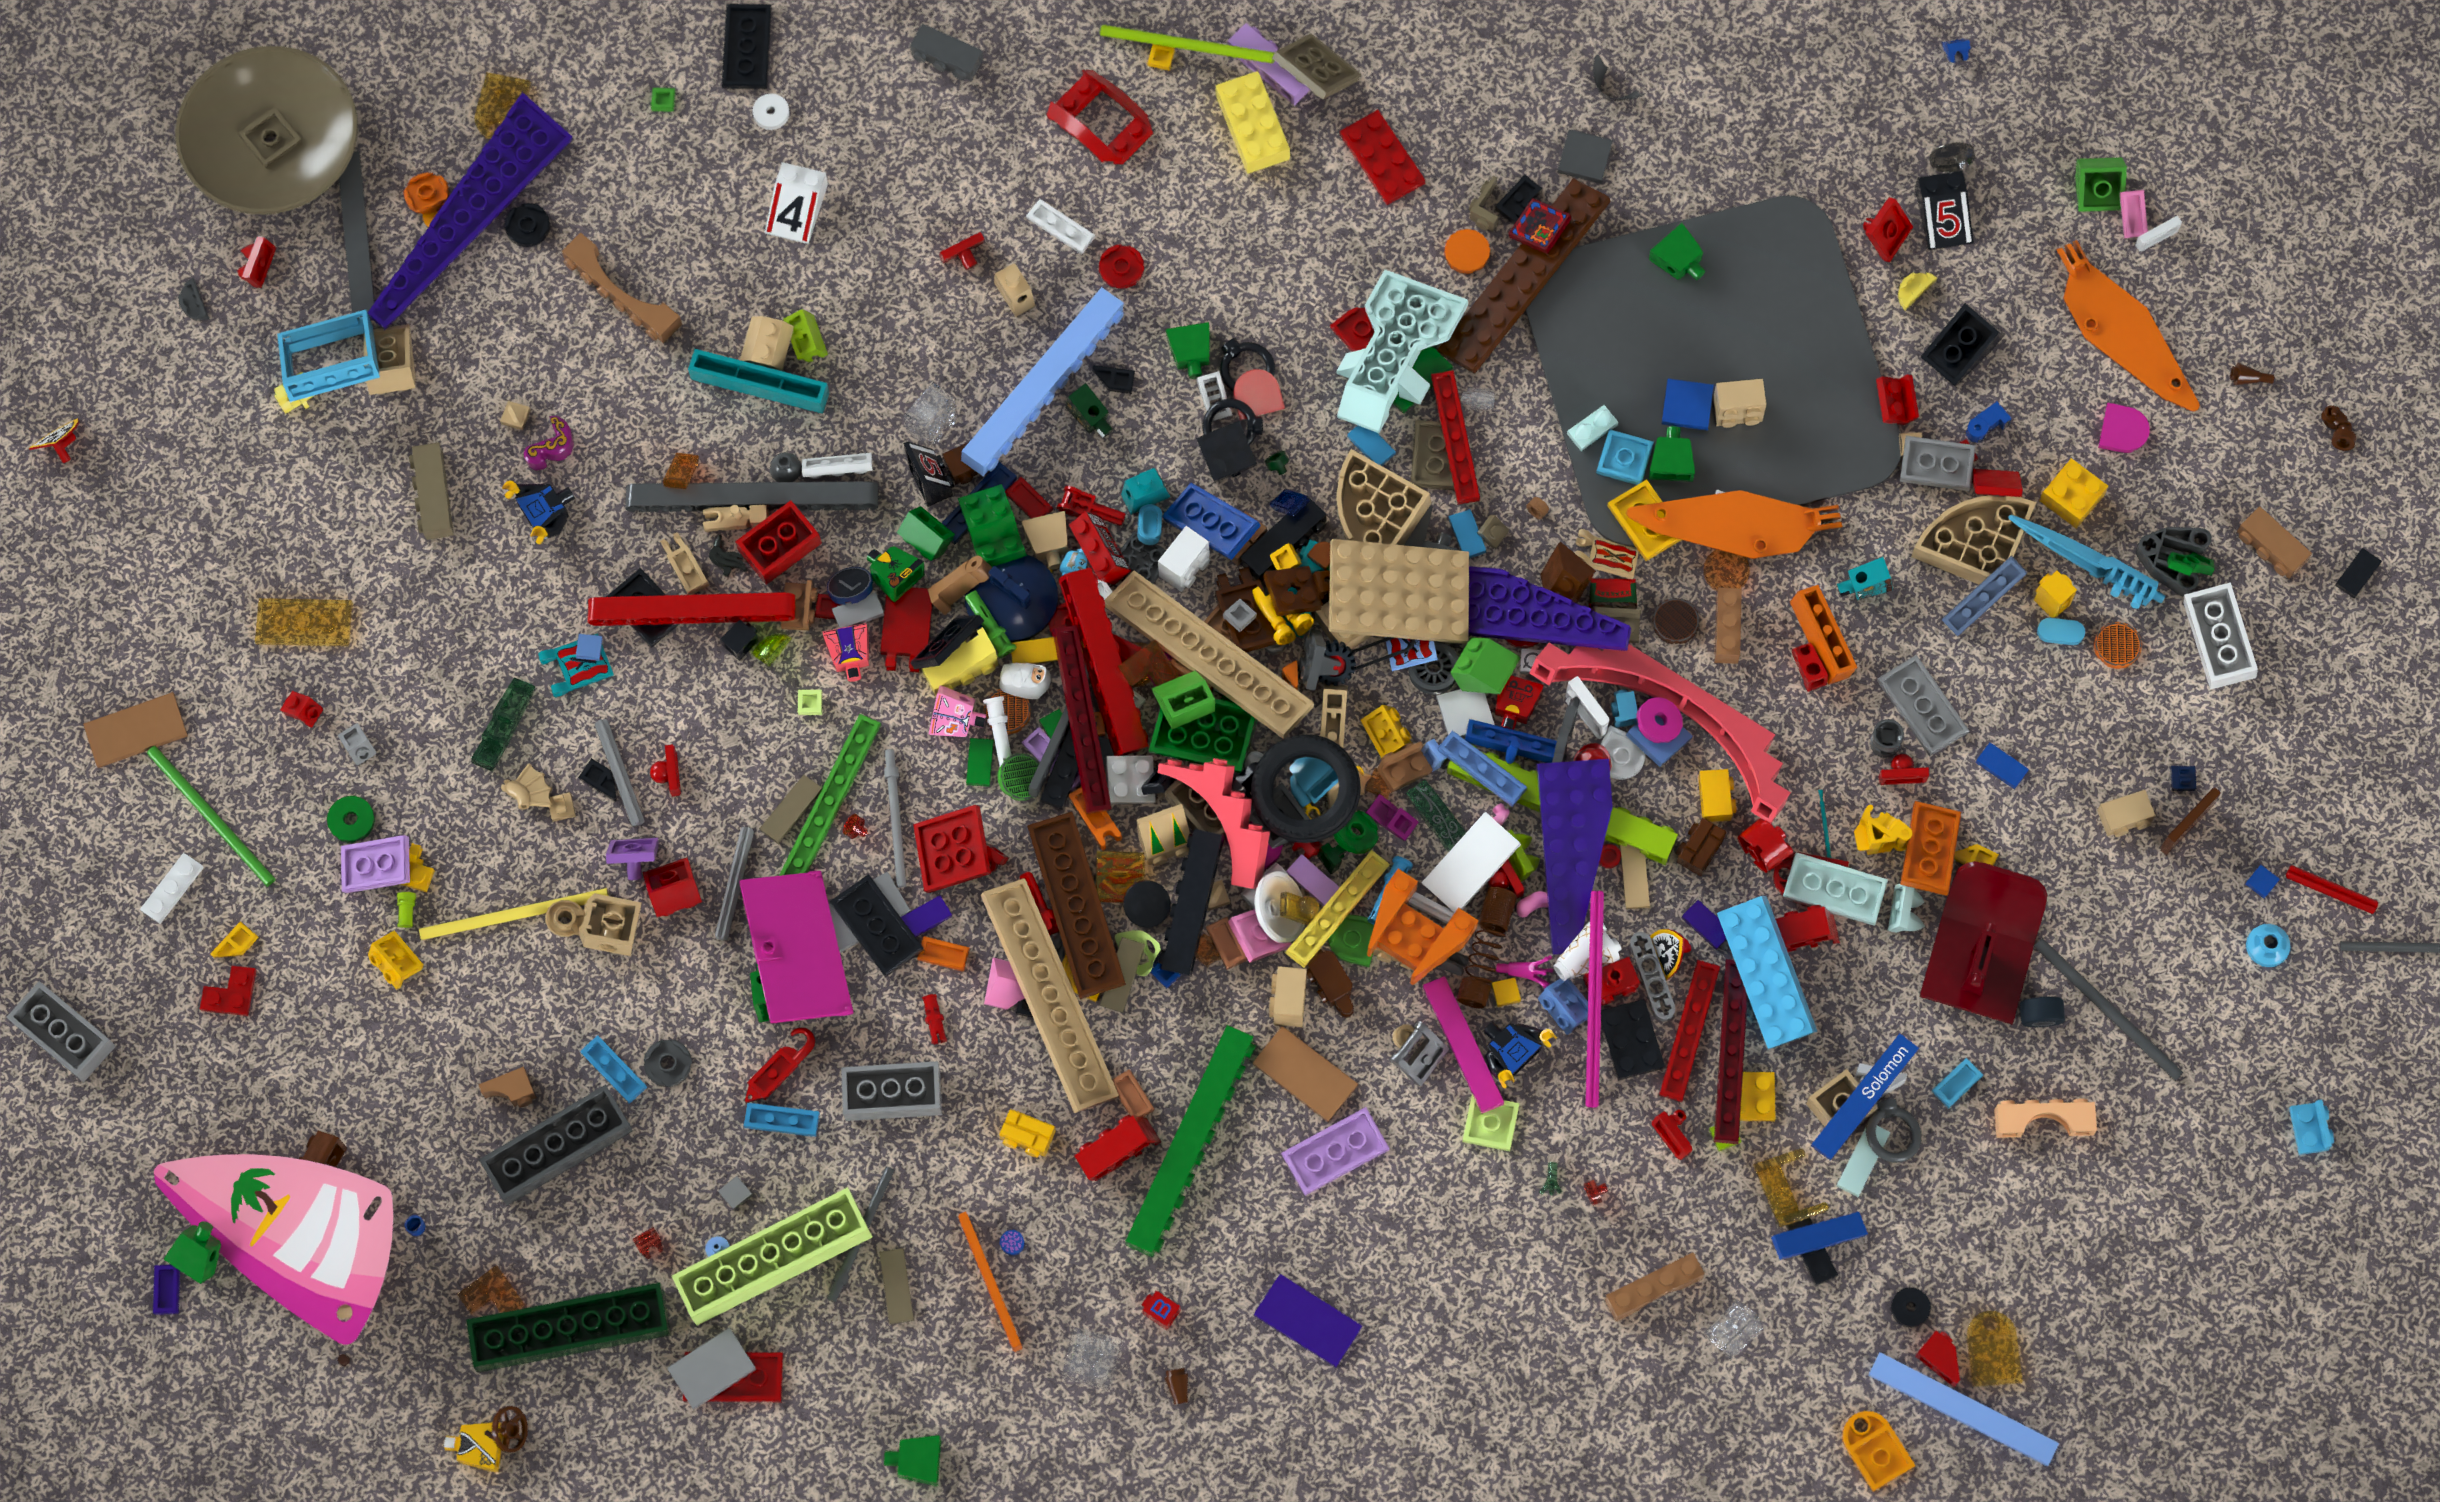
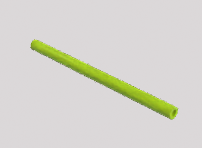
M1102 25L1100 29V35L1105 37L1271 64L1275 62L1272 59L1275 52Z

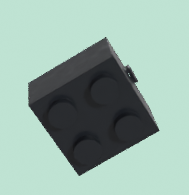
M1240 421L1213 430V432L1196 438L1214 483L1230 476L1234 478L1241 475L1242 471L1257 466Z

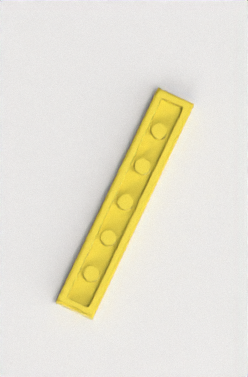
M1371 850L1287 949L1285 954L1304 968L1387 870L1390 864Z

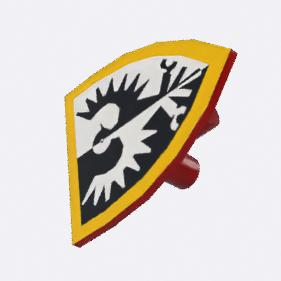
M79 418L47 434L29 447V450L53 446L62 463L68 462L71 458L65 448L76 440V436L72 432L79 425Z
M1660 929L1654 932L1650 938L1664 977L1668 980L1678 971L1683 953L1690 952L1691 945L1678 932L1671 929Z

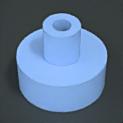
M713 1237L707 1242L705 1251L707 1256L710 1257L730 1247V1245L723 1237Z

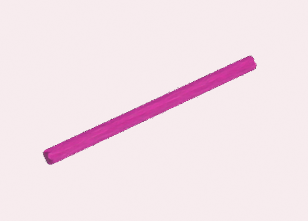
M1603 891L1591 892L1586 1067V1107L1590 1108L1599 1106Z

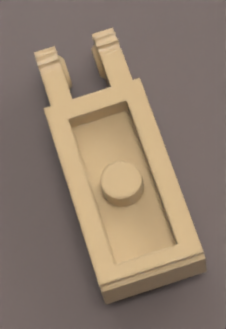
M676 532L673 536L676 544L680 547L679 549L672 552L669 543L665 539L661 540L660 543L688 595H693L710 585L687 544H684L679 533Z

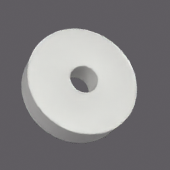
M777 94L761 96L753 106L754 120L761 128L767 130H775L782 127L789 118V107L786 100ZM770 109L775 110L773 114L767 113Z

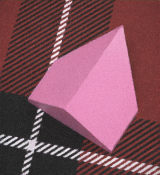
M993 958L984 1004L1007 1010L1017 1004L1018 1001L1025 999L1010 962Z

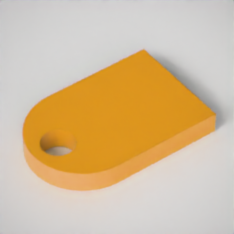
M1862 1411L1854 1414L1845 1424L1842 1433L1843 1444L1872 1492L1916 1466L1888 1421L1880 1414L1872 1411ZM1857 1419H1863L1867 1422L1868 1429L1865 1432H1858L1854 1428V1422Z

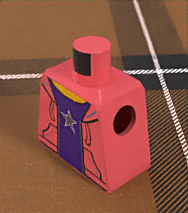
M867 624L823 631V637L836 672L846 671L849 682L860 680V668L869 666V632Z

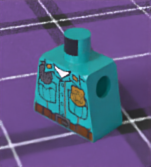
M1884 557L1849 570V580L1837 584L1841 597L1854 593L1857 600L1893 590Z

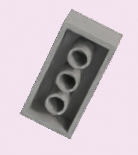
M40 981L6 1017L83 1083L116 1047L110 1039Z
M938 1061L841 1067L843 1116L845 1121L942 1115L941 1077Z

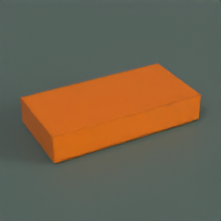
M923 936L921 945L924 951L918 954L917 960L964 972L970 947Z

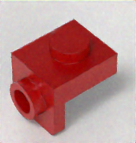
M292 691L280 711L312 728L322 713L323 708L312 698Z

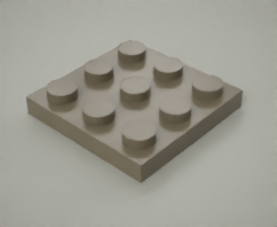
M1311 33L1277 50L1272 57L1281 68L1290 72L1298 82L1306 85L1312 90L1314 95L1323 100L1354 84L1362 75Z

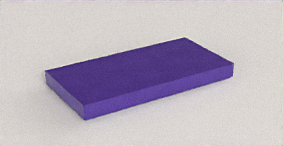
M1279 1274L1253 1314L1259 1320L1337 1368L1362 1329V1325Z

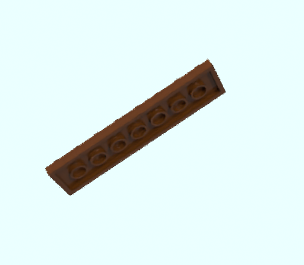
M1071 811L1027 825L1079 998H1087L1126 985L1073 812Z

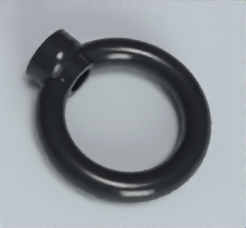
M1233 338L1222 346L1221 350L1224 352V356L1220 364V373L1223 382L1230 390H1234L1236 383L1230 375V362L1243 351H1252L1259 354L1265 361L1266 371L1273 376L1275 375L1274 359L1270 352L1262 345L1254 342L1239 343L1236 338Z
M1223 399L1213 404L1207 410L1202 423L1203 435L1212 432V421L1219 411L1225 408H1235L1240 410L1247 418L1248 432L1246 438L1249 445L1252 444L1256 435H1263L1262 416L1256 417L1253 410L1246 403L1237 399Z

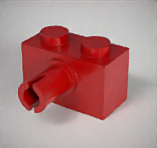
M1629 957L1602 967L1601 1006L1613 1002L1614 997L1622 994L1623 997H1627L1637 992L1636 988L1639 987L1640 981ZM1589 972L1584 974L1583 977L1587 990L1589 986Z

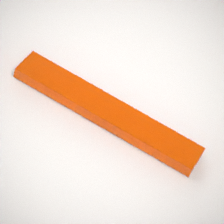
M965 1211L958 1214L960 1224L1012 1350L1015 1352L1023 1349L969 1216Z

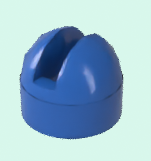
M418 1215L410 1216L404 1225L405 1230L412 1236L422 1235L426 1228L424 1220Z

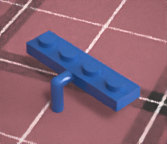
M1472 719L1468 721L1465 740L1470 744L1506 752L1505 761L1508 764L1514 762L1516 755L1552 763L1557 743L1556 740Z

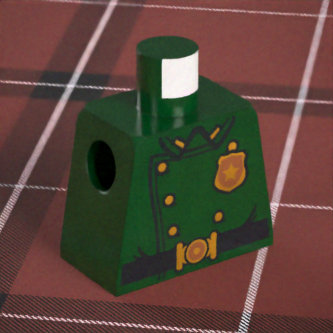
M1086 383L1068 397L1065 408L1089 434L1096 430L1102 438H1105L1113 431V428L1106 421L1109 415L1108 410Z

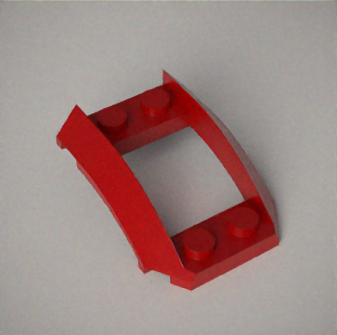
M1082 70L1083 76L1056 103L1050 102L1047 118L1059 124L1063 130L1081 142L1101 163L1113 161L1114 164H1124L1153 134L1148 115L1113 83L1093 70ZM1101 91L1114 99L1134 117L1108 146L1075 118Z

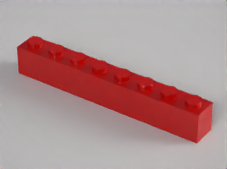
M1091 567L1066 573L1058 579L1072 624L1078 627L1083 659L1114 756H1124L1139 752L1148 747V735L1140 721V710L1135 706L1133 699L1134 691L1127 681V669L1119 656V644L1114 640L1112 634V622L1107 618L1105 612V600L1099 593L1097 576L1093 573Z

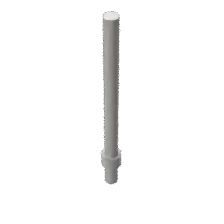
M888 749L885 750L886 768H884L885 779L888 781L897 888L906 887L897 787L899 771L895 764L894 750Z

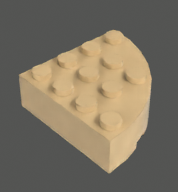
M1352 449L1349 451L1339 475L1336 497L1340 524L1346 540L1404 545L1431 505L1430 493Z
M1992 495L1965 500L1948 508L1924 530L1914 547L1911 557L1976 584H1981L2011 555L2014 557L2023 536L2024 530L2010 521L2008 516L2014 515L2029 521L2036 502L2021 497H1992Z

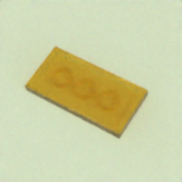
M259 598L255 644L349 646L353 601Z

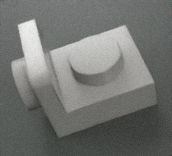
M358 723L338 734L339 739L356 765H360L376 755L375 749Z

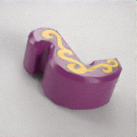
M549 416L556 434L555 437L526 446L524 458L528 467L533 470H542L547 467L545 460L560 461L571 454L574 448L573 435L568 423L563 418Z

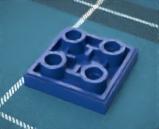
M1667 379L1661 424L1708 431L1714 385Z

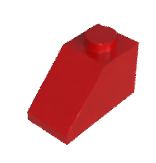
M1936 1330L1915 1357L1955 1388L1960 1381L1956 1346L1952 1343L1953 1339L1944 1332L1939 1333Z

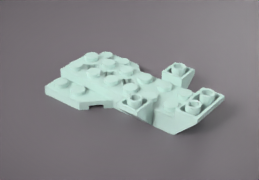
M1384 270L1365 304L1366 313L1375 333L1366 349L1346 353L1336 371L1337 374L1349 378L1345 385L1337 418L1380 433L1398 392L1399 397L1420 405L1430 384L1412 367L1422 349L1449 341L1468 306V300Z

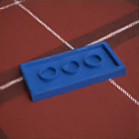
M1193 483L1186 487L1162 515L1165 522L1181 531L1185 526L1189 527L1209 541L1210 548L1230 560L1236 556L1261 526L1259 521Z

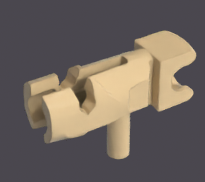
M737 505L703 509L705 519L717 518L714 521L703 522L705 532L747 529L750 525L754 528L769 517V510H767V505L749 506L750 510H747L745 507H738Z

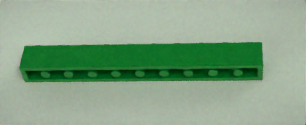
M1229 1025L1226 1026L1125 1240L1126 1246L1152 1258L1155 1252L1160 1253L1165 1242L1162 1236L1165 1230H1171L1175 1221L1172 1215L1175 1209H1180L1184 1202L1185 1196L1182 1195L1185 1187H1191L1195 1178V1174L1192 1172L1196 1165L1200 1166L1206 1154L1203 1152L1206 1143L1211 1144L1215 1136L1214 1125L1216 1121L1219 1123L1222 1121L1226 1111L1223 1109L1226 1100L1231 1101L1236 1090L1233 1085L1236 1079L1241 1080L1245 1072L1244 1061L1246 1057L1251 1058L1256 1045L1253 1044V1036Z

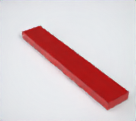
M1454 370L1431 374L1457 505L1480 501Z
M1697 960L1659 1096L1683 1102L1721 966Z

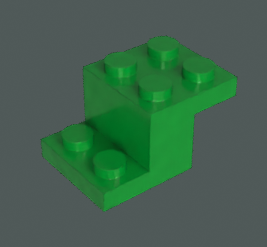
M1002 484L958 498L977 556H981L992 567L1027 556L1017 529L1013 511Z

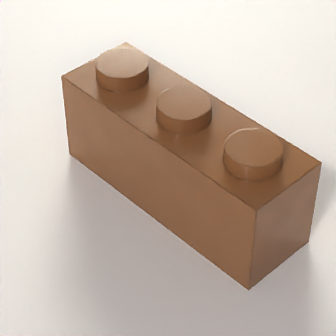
M2260 506L2240 525L2237 531L2242 542L2252 545L2261 559L2268 560L2274 565V570L2279 575L2286 576L2288 579L2312 555L2303 544Z
M1718 587L1716 595L1714 663L1738 664L1741 639V588Z

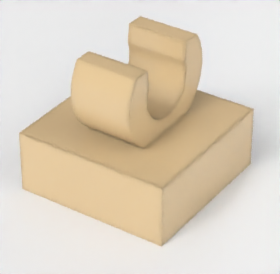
M570 792L549 797L552 803V807H549L553 822L576 817Z

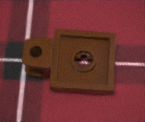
M1303 566L1266 571L1263 576L1277 616L1320 611L1323 606L1322 603L1329 602L1330 582L1324 580L1330 579L1329 570L1317 571L1312 575L1310 567ZM1290 587L1295 588L1297 590V594H1294L1292 591H1288V589H1290Z

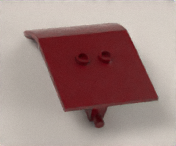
M1983 862L1965 863L1958 868L1946 899L1919 997L2013 1025L2034 944L2047 904L2048 894L2044 885L2033 877Z

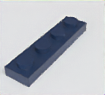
M999 462L995 469L989 472L969 494L1002 484L1005 491L1017 480V476ZM958 505L942 522L944 526L955 534L951 541L954 545L968 532L965 518L960 505Z

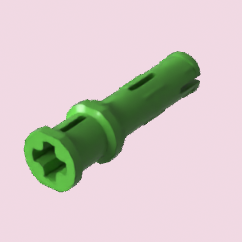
M975 590L966 595L964 599L974 614L980 615L984 620L981 625L997 650L998 658L1001 659L1012 653L1017 646L1010 642L1005 634L1006 629L1002 626L999 627L978 592Z

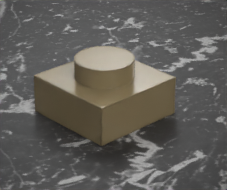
M1490 515L1477 533L1490 547L1497 548L1510 530L1495 515Z

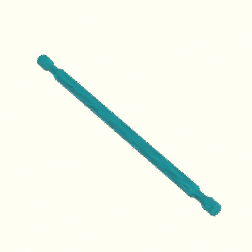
M1818 790L1827 858H1831L1823 790Z

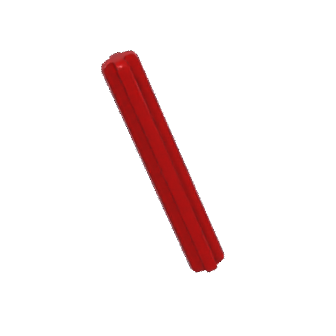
M2293 865L2288 868L2286 873L2287 879L2371 914H2374L2379 902Z

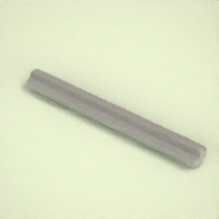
M607 719L598 720L595 723V728L630 823L633 827L641 826L645 820Z
M742 827L740 830L716 928L715 937L722 941L728 940L740 892L739 881L743 880L754 831L749 827Z

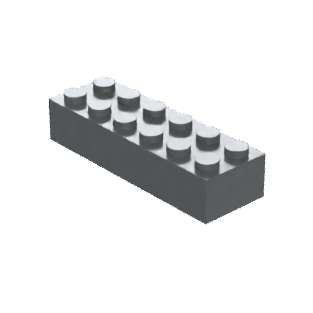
M604 1085L480 1158L479 1161L503 1202L508 1206L630 1134L633 1130L608 1087Z

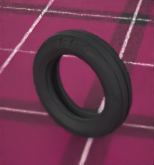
M1309 734L1292 736L1273 745L1259 760L1251 782L1253 806L1262 823L1279 837L1298 843L1321 841L1339 832L1354 815L1361 792L1359 773L1351 756L1334 741L1322 736ZM1303 757L1317 758L1326 762L1334 769L1339 781V791L1333 806L1325 814L1311 820H1297L1288 817L1278 809L1273 798V785L1279 771L1289 762Z

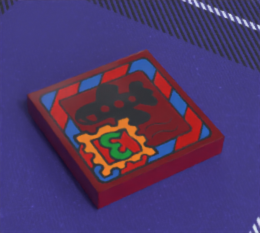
M1532 198L1508 235L1511 239L1548 254L1572 217L1569 213Z

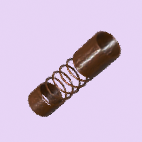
M1489 887L1487 889L1478 922L1483 930L1475 932V937L1479 942L1473 943L1471 947L1476 953L1468 956L1469 961L1473 965L1465 967V971L1469 976L1462 978L1456 998L1459 1003L1465 1006L1483 1009L1487 1005L1488 996L1491 991V987L1488 984L1493 982L1487 978L1473 976L1467 971V968L1479 967L1489 972H1496V969L1474 963L1470 957L1481 955L1491 960H1499L1497 956L1480 953L1474 948V945L1481 943L1497 949L1503 948L1499 944L1481 940L1477 933L1488 932L1498 937H1506L1504 933L1508 931L1517 900L1516 894L1510 890L1500 887Z

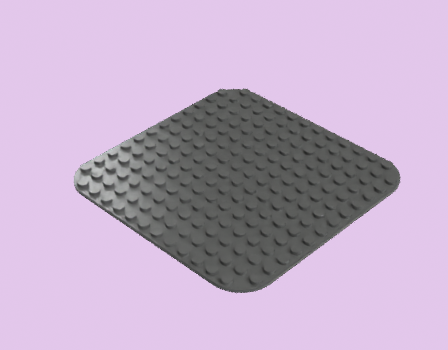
M1796 196L1774 197L1577 246L1525 310L1587 516L1595 530L1607 540L1625 546H1635L1607 504L1636 485L1596 474L1608 433L1583 451H1580L1567 435L1569 429L1603 405L1606 406L1618 421V426L1612 430L1654 441L1643 481L1648 480L1662 502L1715 494L1716 490L1723 492L1742 490L1801 506L1875 487L1888 479L1899 464L1902 453L1900 431L1897 423H1883L1876 379L1881 377V373L1833 225L1826 213L1815 203ZM1681 223L1684 224L1703 250L1702 260L1698 264L1706 271L1698 280H1695L1689 273L1679 280L1675 279L1649 260L1650 250ZM1667 379L1714 385L1708 431L1679 427L1681 428L1680 438L1691 440L1695 469L1693 482L1649 479L1657 437H1666L1667 427H1670V425L1661 424ZM1763 379L1766 398L1763 421L1751 426L1745 423L1736 424L1730 428L1716 426L1713 406L1716 383Z

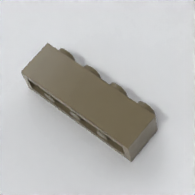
M439 442L413 446V455H409L411 469H415L412 484L413 489L418 491V498H415L416 511L421 514V519L417 520L419 533H423L426 540L454 536L443 449Z

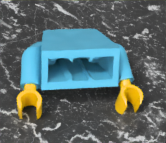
M1312 757L1295 759L1289 768L1293 774L1290 778L1291 793L1302 808L1305 807L1306 814L1311 820L1310 812L1312 810H1317L1319 816H1321V811L1317 807L1312 806L1310 802L1312 801L1315 804L1339 782L1334 769L1320 759ZM1356 766L1358 772L1364 776L1363 769L1360 766Z

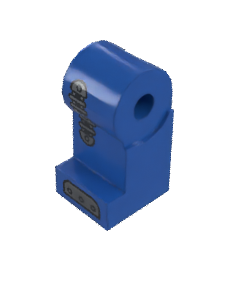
M1996 401L1969 422L1966 436L1971 442L1979 443L1985 439L1987 433L1997 426L2002 430L2008 427L2012 418Z

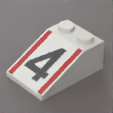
M782 162L775 182L765 234L809 244L828 186L825 172Z

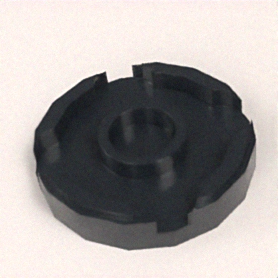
M524 203L521 204L522 206L514 207L506 216L504 224L509 239L522 247L536 246L544 241L549 234L551 226L546 211L537 204Z
M1142 880L1135 882L1125 893L1123 900L1125 915L1133 924L1139 927L1151 928L1157 926L1166 919L1170 912L1171 900L1169 894L1161 884L1155 881Z

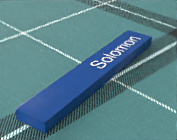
M1899 1033L1817 1136L1811 1147L1831 1161L1915 1055L1919 1047Z

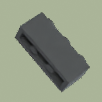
M923 23L910 44L911 55H913L915 60L921 63L925 61L931 63L935 69L941 72L949 71L953 73L954 77L962 81L966 79L972 82L984 60L983 50Z

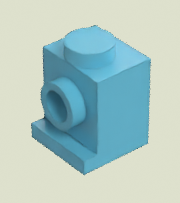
M1619 690L1614 692V702L1611 703L1613 717L1617 716L1614 720V727L1620 728L1638 723V719L1636 720L1638 709L1634 691Z

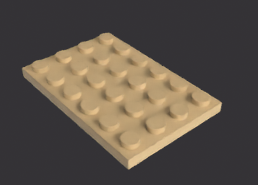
M1332 539L1330 541L1329 632L1460 644L1468 642L1469 551Z

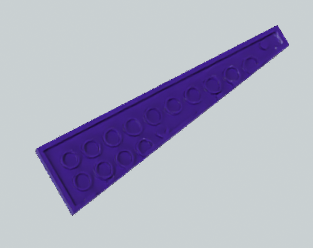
M523 92L506 114L501 125L497 127L489 142L485 144L475 162L471 164L466 175L462 177L431 221L426 232L417 241L412 252L405 258L400 269L391 278L388 286L384 288L368 311L369 317L384 330L573 140V137Z

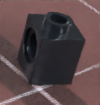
M740 619L720 638L722 646L739 661L759 642L756 628L749 622L745 624Z

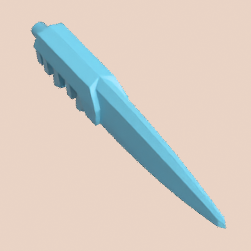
M2014 515L2008 516L2010 521L2062 557L2090 572L2089 574L2097 579L2104 577L2102 583L2105 585L2109 582L2114 584L2110 592L2113 597H2119L2123 589V595L2128 596L2129 593L2134 595L2131 606L2135 609H2138L2141 603L2146 606L2152 599L2159 603L2163 602L2165 595L2157 591V581L2116 558L2106 557L2071 538Z

